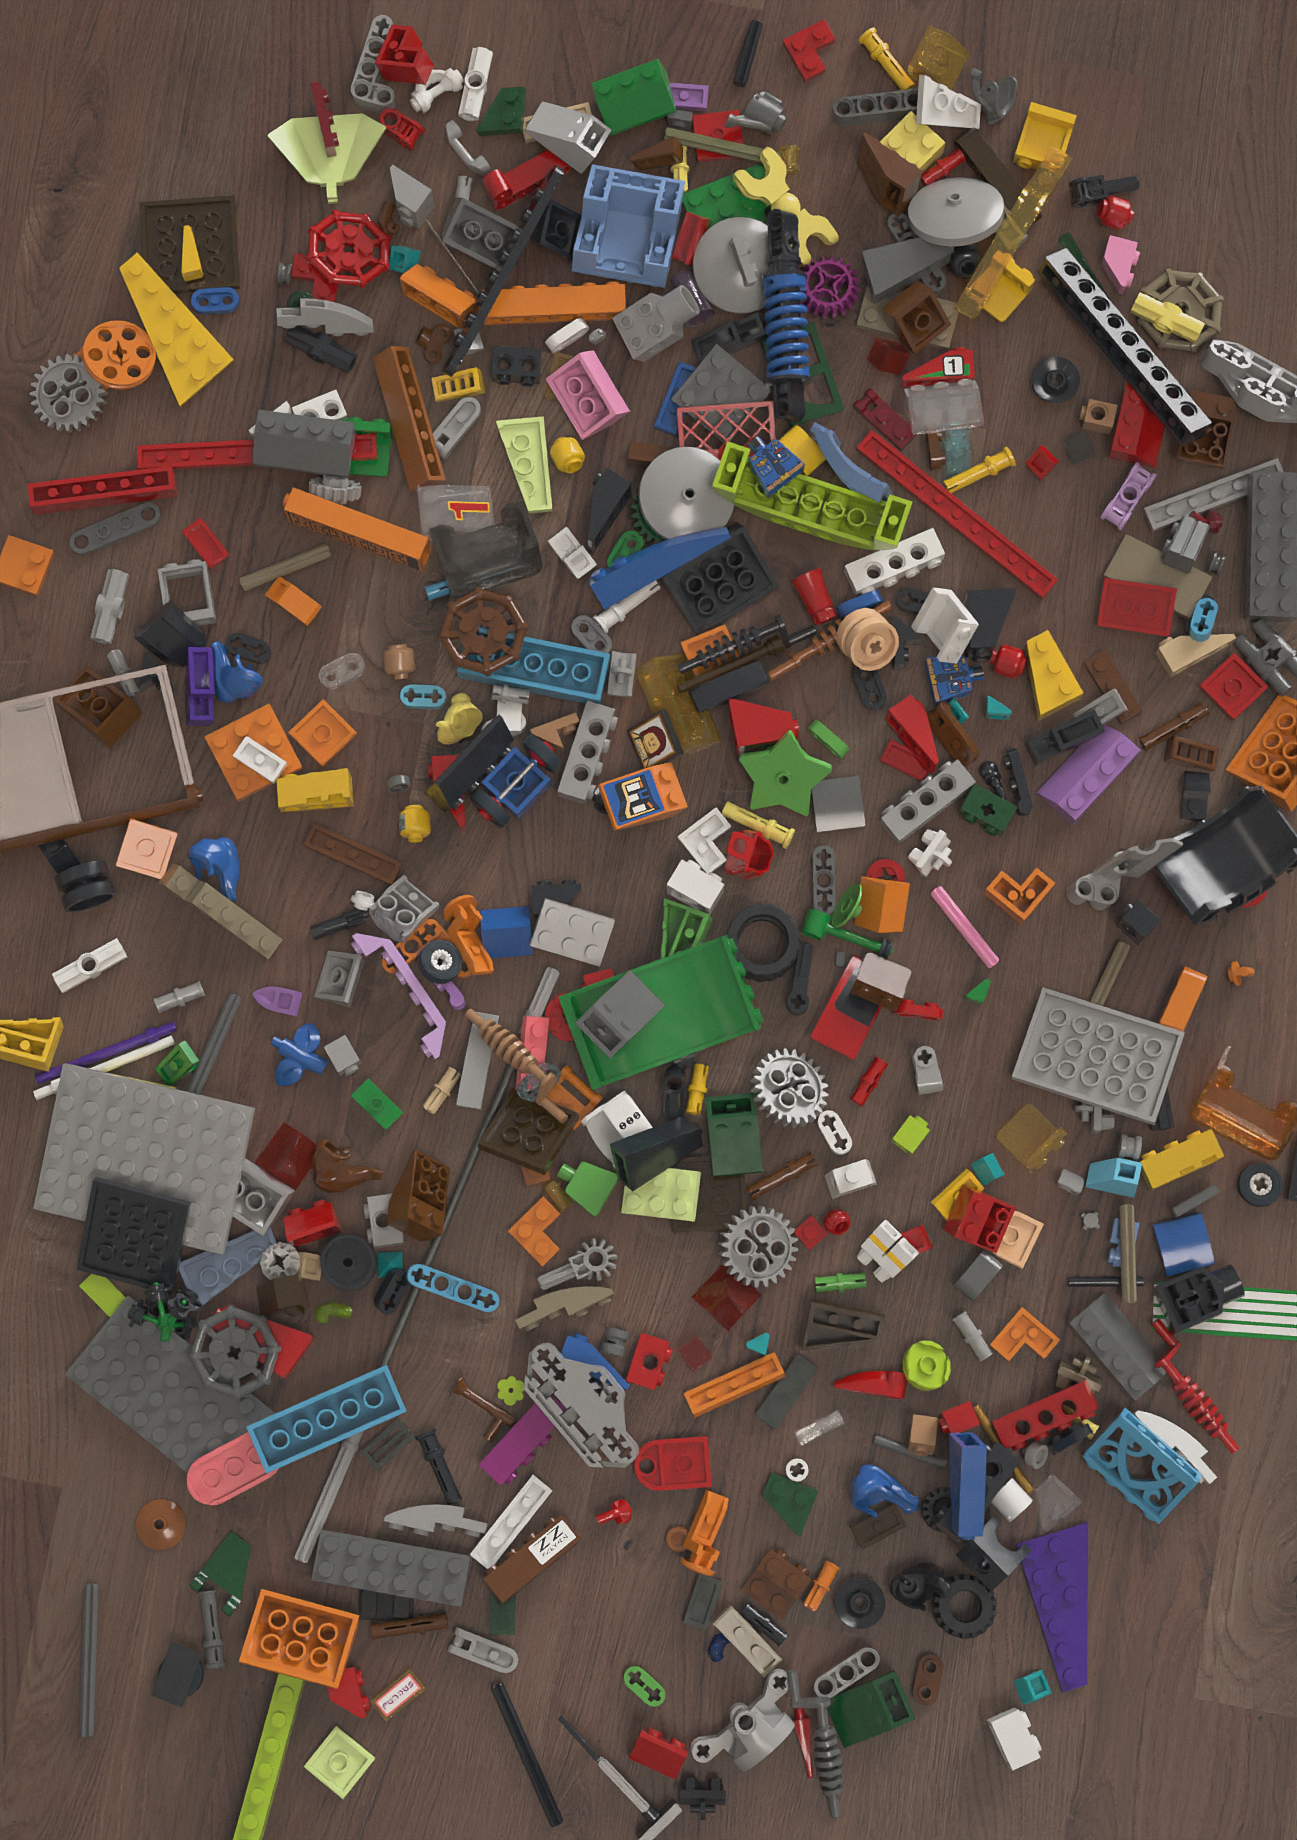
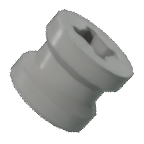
M1121 1134L1118 1158L1131 1157L1132 1160L1138 1161L1141 1153L1142 1137L1136 1136L1131 1138L1127 1134Z

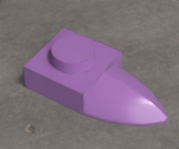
M274 986L264 987L253 992L256 1001L264 1008L297 1017L302 992Z

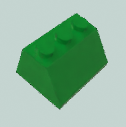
M659 59L592 83L597 105L605 125L611 129L610 136L677 112L667 71Z

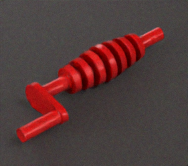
M1159 1318L1156 1319L1151 1325L1170 1348L1154 1363V1366L1157 1369L1162 1367L1174 1381L1172 1385L1174 1392L1181 1390L1177 1394L1179 1400L1187 1398L1182 1405L1185 1409L1190 1408L1188 1411L1190 1417L1198 1415L1194 1421L1198 1424L1205 1422L1202 1428L1205 1431L1212 1429L1209 1435L1212 1438H1219L1231 1454L1235 1453L1240 1447L1227 1433L1228 1424L1226 1421L1219 1423L1223 1416L1221 1413L1215 1414L1218 1410L1215 1404L1209 1406L1213 1401L1211 1397L1206 1396L1201 1399L1206 1392L1203 1389L1194 1392L1198 1388V1384L1195 1382L1188 1384L1191 1378L1188 1375H1181L1170 1362V1359L1180 1349L1182 1344L1175 1339Z

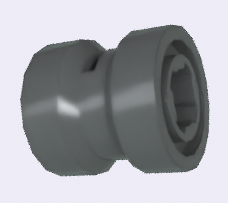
M606 1327L604 1333L606 1339L601 1344L600 1351L624 1357V1344L628 1341L630 1333Z

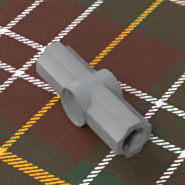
M108 569L102 594H99L96 601V618L90 637L91 640L101 644H112L117 621L121 619L125 601L123 598L129 578L128 573L116 569Z

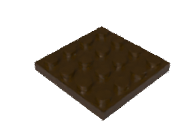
M234 195L140 202L142 258L174 294L192 293L199 289L230 287L232 289H241L236 201ZM186 225H189L192 229L203 272L202 278L185 281L181 272L183 230Z

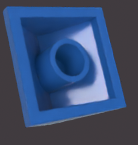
M529 906L481 910L483 918L481 920L482 944L490 958L533 955V948L529 945L532 937Z

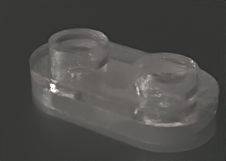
M348 653L324 665L319 671L321 684L327 689H336L360 677L365 671L364 659L357 653ZM352 663L357 664V665H358L357 669H356V670H350V669H349L350 664H352ZM330 674L336 675L334 681L327 680V677Z

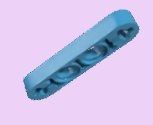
M414 1264L406 1271V1279L409 1284L484 1312H492L499 1305V1296L496 1292L421 1264ZM420 1268L422 1269L421 1274L430 1277V1272H433L434 1274L429 1281V1287L425 1286L428 1281L418 1279L415 1282V1277L411 1275L412 1271H417ZM440 1276L446 1278L448 1286L444 1291H438L434 1286L436 1278ZM462 1285H467L471 1290L470 1297L465 1300L459 1298L457 1293ZM476 1289L480 1290L477 1295L487 1297L490 1294V1299L494 1301L493 1305H488L485 1308L484 1302L480 1300H475V1304H472L471 1302L476 1296Z

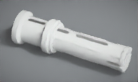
M654 581L610 606L600 615H594L592 619L607 634L609 628L618 621H624L625 615L661 588L659 585H656L658 584L657 581Z

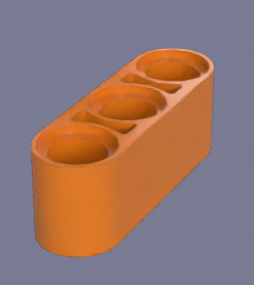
M1184 966L1158 1024L1183 1032L1208 976Z

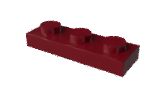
M320 81L313 82L311 87L327 157L337 156L335 147L339 146L337 133H332L330 125H334L332 111H327L325 104L330 103L327 89L322 90Z

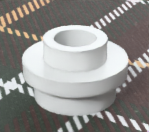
M357 890L355 895H352L351 901L354 902V907L368 910L375 903V897L370 893Z

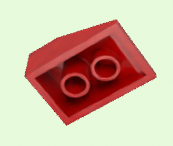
M320 1200L312 1203V1208L303 1211L302 1208H297L289 1211V1216L283 1218L287 1242L294 1248L342 1232L332 1202L326 1203V1200Z

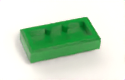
M369 1078L351 1095L386 1131L404 1114Z

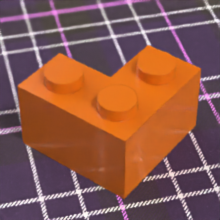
M1036 868L1020 886L1006 873L1001 871L987 887L984 895L1022 925L1051 891L1055 882Z

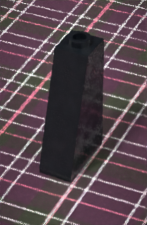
M682 1116L611 1143L610 1148L618 1179L633 1192L702 1147L701 1134L703 1132L700 1125L695 1121L692 1122L686 1116Z

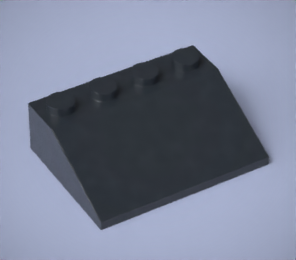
M738 522L727 527L731 538L659 578L666 592L696 636L714 629L779 587L745 526Z

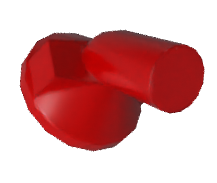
M620 1499L610 1504L611 1510L596 1516L599 1525L614 1519L617 1525H623L630 1521L632 1510L628 1502Z

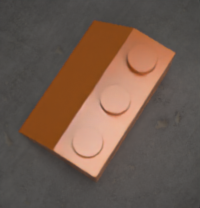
M416 264L400 277L404 296L456 328L465 327L463 324L464 319L469 312H473L477 305L474 303L476 297L471 292L459 290L454 282L448 278L441 279L436 276V272L428 266L422 267Z

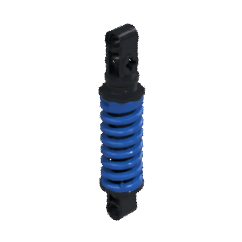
M773 209L767 216V247L769 251L767 265L770 266V272L762 275L765 288L764 295L767 298L764 302V307L768 311L765 314V321L768 323L765 327V333L769 336L765 342L769 348L766 352V358L770 361L766 367L768 371L766 385L773 387L774 390L773 410L775 417L780 420L798 423L802 421L806 412L804 386L811 384L809 366L799 368L800 365L809 363V357L798 355V353L806 352L809 349L808 344L798 343V340L808 338V332L801 330V327H805L808 324V320L801 318V315L805 314L808 310L806 306L800 305V302H804L807 299V295L800 292L807 291V274L799 271L801 258L799 257V220L797 215L781 209Z

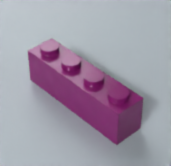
M551 1394L552 1399L563 1410V1415L568 1409ZM535 1403L482 1460L479 1466L500 1486L504 1483L509 1485L518 1476L515 1471L519 1466L523 1464L526 1467L535 1457L532 1452L539 1445L543 1448L551 1440L552 1436L550 1433L555 1428L554 1424Z

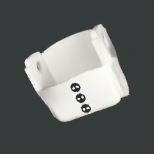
M626 1091L621 1092L581 1120L583 1127L587 1126L597 1147L613 1163L614 1169L615 1164L610 1144L652 1128L649 1121Z

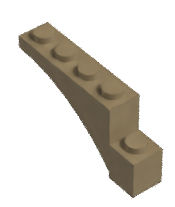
M172 863L158 882L176 897L216 922L268 960L283 940L209 884L198 880L179 865Z

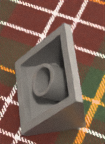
M328 951L314 997L351 1008L365 962L363 957L358 954Z

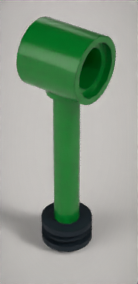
M808 909L800 931L803 935L823 941L825 935L829 934L879 952L878 956L885 957L884 959H888V956L892 954V941L888 943L886 939H883V942L880 943L847 930L836 928L829 924L831 920L830 915L815 909Z

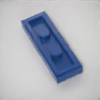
M682 362L678 363L654 429L677 436V408L679 407L671 399L695 371L696 367ZM682 412V420H683V418H684V416H685V412Z

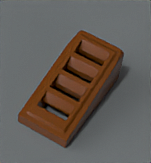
M671 137L630 156V161L640 171L679 164L683 162V145L676 137Z
M1173 736L1167 740L1164 762L1214 772L1219 748ZM1189 748L1187 758H1185V749ZM1196 750H1199V751H1198L1197 761H1196V760H1194L1195 751H1196ZM1205 752H1209L1207 763L1203 762Z

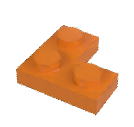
M544 1196L508 1230L542 1267L560 1251V1248L544 1231L561 1214Z
M1021 1307L989 1346L1008 1362L1024 1343L1042 1359H1045L1060 1339Z

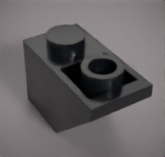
M564 880L562 884L552 885L551 881H539L537 885H532L533 918H538L544 898L570 905L582 893L581 883L576 884L575 880Z

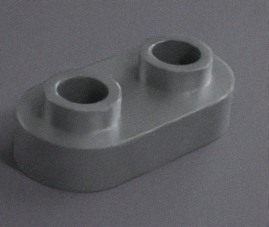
M581 615L576 617L571 626L572 634L585 649L610 654L612 641L599 625L589 616ZM581 626H586L588 631L582 633L579 629ZM598 643H602L605 647L603 650H597L595 646Z

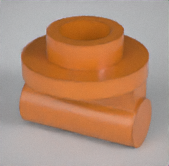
M1237 961L1232 962L1231 967H1228L1229 979L1231 982L1234 981L1236 986L1242 984V976L1252 977L1254 975L1253 968H1240Z

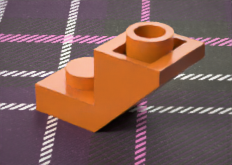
M278 576L265 594L269 600L284 608L295 619L307 626L322 607L280 576Z

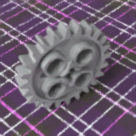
M66 354L64 361L58 355L56 357L57 363L48 360V368L40 366L43 374L34 375L38 379V383H31L36 388V391L30 392V395L36 398V400L31 402V405L38 407L34 413L38 416L42 415L40 420L43 423L48 422L47 426L52 429L56 426V430L62 432L65 427L66 431L71 433L73 426L76 430L81 431V424L89 428L88 420L91 418L97 421L94 414L96 412L103 413L99 406L100 404H107L102 399V396L107 395L108 392L101 389L104 386L89 375L83 361L81 362L80 356L76 355L72 359L69 354ZM77 372L76 380L69 382L70 375ZM57 385L56 392L49 395L50 387ZM68 390H71V391H70V395H71L70 397H67V396H68V393H67ZM88 392V400L81 402L82 394ZM64 405H68V412L64 415H61V408Z
M783 1049L780 1053L778 1050H775L771 1055L768 1053L757 1063V1068L752 1072L755 1076L750 1082L755 1084V1086L751 1089V1092L758 1094L753 1100L756 1102L761 1101L762 1103L758 1109L767 1110L766 1118L773 1115L775 1124L781 1119L783 1127H786L790 1122L793 1128L799 1123L803 1127L808 1122L814 1121L827 1105L824 1100L829 1094L824 1092V1090L828 1087V1084L821 1083L826 1076L818 1075L817 1072L821 1067L813 1068V1059H810L808 1062L805 1061V1053L797 1057L796 1050H793L790 1054L787 1049Z
M750 1206L748 1213L745 1210H740V1218L732 1215L734 1223H725V1226L729 1229L728 1233H720L725 1237V1241L718 1242V1245L723 1246L725 1250L718 1254L726 1257L721 1264L730 1266L727 1274L732 1275L735 1273L734 1280L740 1281L742 1279V1284L748 1286L751 1282L753 1287L758 1288L760 1282L762 1286L768 1287V1279L776 1284L777 1275L785 1278L783 1270L792 1269L788 1262L796 1261V1258L791 1256V1253L798 1251V1248L792 1246V1243L798 1241V1238L790 1236L795 1231V1228H787L790 1220H781L783 1214L777 1212L774 1215V1209L768 1208L766 1211L765 1207L759 1206L756 1211L755 1207ZM762 1223L764 1230L760 1235H757L756 1227ZM746 1229L754 1241L760 1242L759 1248L771 1258V1264H769L768 1259L762 1252L756 1251L758 1246L745 1234ZM744 1239L746 1246L743 1251L739 1252L738 1243ZM778 1242L779 1249L773 1254L771 1246L773 1243ZM759 1258L761 1265L757 1270H754L753 1262Z

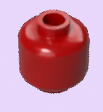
M1108 196L1105 200L1100 201L1096 215L1101 225L1121 230L1126 224L1132 222L1134 211L1131 210V204L1128 200Z
M1004 644L1000 647L999 651H993L990 664L994 665V673L996 675L1016 679L1018 675H1023L1028 657L1024 656L1025 654L1022 649Z

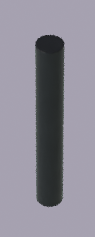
M1068 1277V1287H1122L1121 1277ZM1136 1277V1287H1143L1144 1278Z

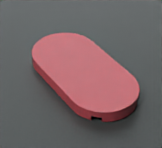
M249 1432L195 1460L187 1473V1487L195 1500L203 1504L218 1505L269 1479L278 1469L266 1474Z

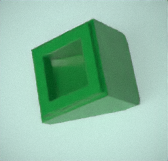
M985 979L970 991L963 1000L979 1006L982 1005L991 983L990 979Z

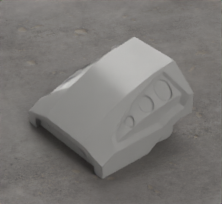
M405 875L388 887L383 895L369 908V915L376 926L394 941L405 943L407 938L424 921L432 916L440 905L437 901L433 902L411 884Z

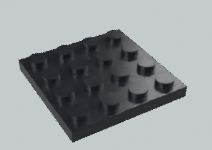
M95 1177L92 1181L77 1270L149 1289V1286L154 1285L155 1282L158 1284L164 1283V1287H171L168 1293L172 1295L175 1292L192 1202Z

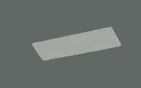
M428 222L429 227L431 228V230L433 231V233L436 235V237L438 238V240L441 242L440 237L437 235V233L435 232V230L432 228V226H431L430 223ZM441 242V244L443 245V247L446 249V251L448 252V254L450 255V257L453 259V261L455 262V264L458 266V268L460 269V271L463 273V275L465 276V278L467 279V281L470 283V285L472 286V288L475 290V292H476L477 295H478L479 292L476 290V288L474 287V285L471 283V281L469 280V278L467 277V275L464 273V271L462 270V268L459 266V264L457 263V261L454 259V257L452 256V254L450 253V251L447 249V247L445 246V244H444L443 242Z

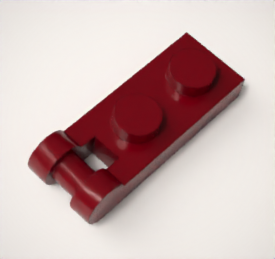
M871 388L866 390L861 400H857L852 405L866 421L900 451L917 436L918 432L888 406ZM870 403L876 407L872 412L867 409Z

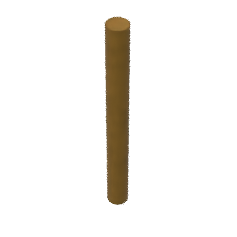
M979 1404L973 1407L980 1426L992 1443L998 1442L1002 1445L996 1430ZM1017 1465L1012 1474L1021 1488L1028 1494L1034 1488L1019 1465Z

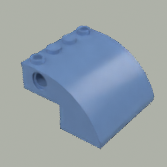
M592 164L583 197L582 219L573 250L572 271L665 288L677 236L685 181Z

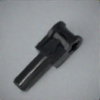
M1103 175L1074 179L1069 183L1075 198L1073 202L1074 207L1083 208L1099 204L1108 195L1138 190L1139 179L1137 176L1105 181Z
M800 943L792 993L788 996L786 1003L788 1012L794 1016L803 1015L809 1005L807 989L813 945L807 943ZM796 998H800V1002L804 1004L799 1009H796L795 1004L791 1003L795 1002Z

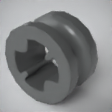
M284 263L279 264L278 284H282V282H285L286 285L291 284L293 264L285 266Z
M1214 551L1208 572L1215 571L1217 575H1220L1226 554L1218 555V552Z

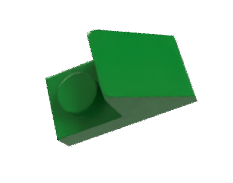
M184 1041L179 1043L155 1069L166 1085L174 1086L196 1070L199 1059L187 1042Z

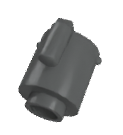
M768 92L756 93L744 114L741 116L730 114L724 127L743 126L754 128L769 136L774 132L779 133L787 120V116L784 115L785 108L781 107L782 100Z

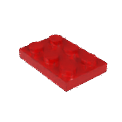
M1105 578L1097 626L1170 637L1178 589Z

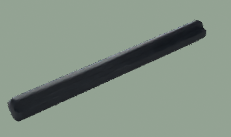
M502 1682L497 1683L491 1687V1691L551 1827H556L563 1823L561 1813L505 1685Z

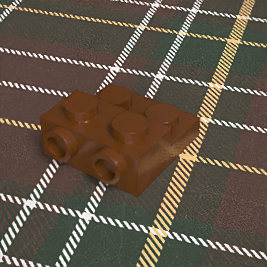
M777 1548L775 1552L769 1549L741 1591L782 1621L809 1584L811 1578L808 1577L810 1571L799 1563L794 1567L787 1561L789 1556Z

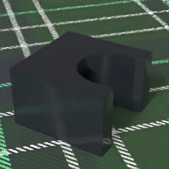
M997 1514L984 1524L983 1536H975V1539L969 1540L955 1554L991 1592L1032 1551L1026 1544L1021 1545L1016 1551H1010L999 1543L996 1537V1528L1001 1524L1002 1520Z

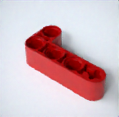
M548 149L505 174H502L500 169L491 171L482 179L483 190L495 210H501L534 192L537 187L540 188L554 165L562 168L564 175L573 168Z

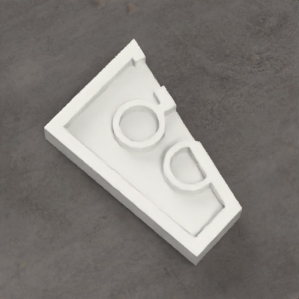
M919 75L916 124L960 128L974 127L979 129L981 104L960 93L951 91L943 84L932 81L926 75Z

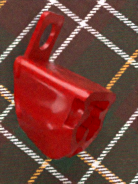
M741 830L739 832H732L726 848L728 857L724 868L729 875L738 876L744 880L762 876L770 869L774 856L771 842L765 840L760 831Z

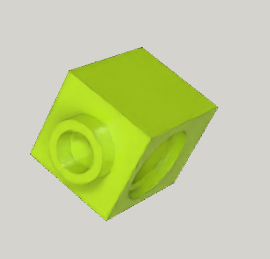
M910 1115L891 1142L911 1156L929 1133L928 1123L917 1115L915 1118Z

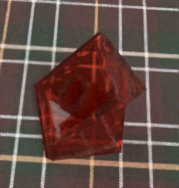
M721 1265L691 1298L728 1332L762 1295L751 1284L748 1286L742 1284V1279L740 1281L734 1280L735 1273L732 1275L727 1274L730 1266Z

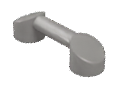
M453 120L449 121L445 125L448 143L472 172L483 176L491 172V167L483 156L480 155L475 160L458 141L463 136L462 131Z

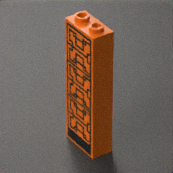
M294 487L291 493H287L283 500L282 507H285V514L288 522L421 572L425 568L431 553L429 538Z

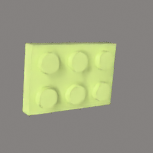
M668 1168L633 1192L625 1186L621 1213L695 1222L701 1172Z

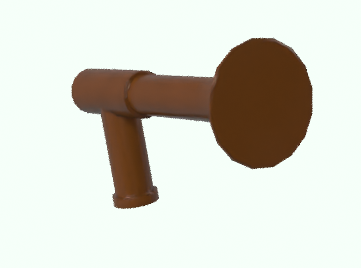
M462 1374L449 1396L452 1394L461 1395L495 1418L487 1432L483 1435L485 1439L493 1442L502 1425L505 1424L510 1428L516 1418L471 1390L464 1382V1374Z

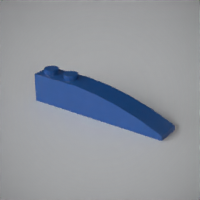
M727 527L698 531L651 545L626 558L625 556L619 557L613 561V565L609 568L596 570L591 575L592 577L589 578L590 586L605 610L731 538Z

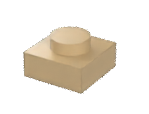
M298 1252L300 1266L296 1274H299L304 1279L320 1281L321 1255Z

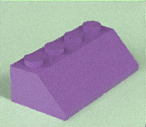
M1105 724L1103 725L1105 732L1080 745L1036 793L1072 826L1141 751L1124 734Z

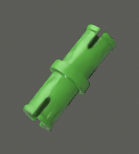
M865 1272L848 1275L837 1273V1276L815 1277V1284L826 1283L824 1286H815L816 1293L836 1290L841 1293L845 1289L866 1288V1281L855 1282V1280L865 1279Z

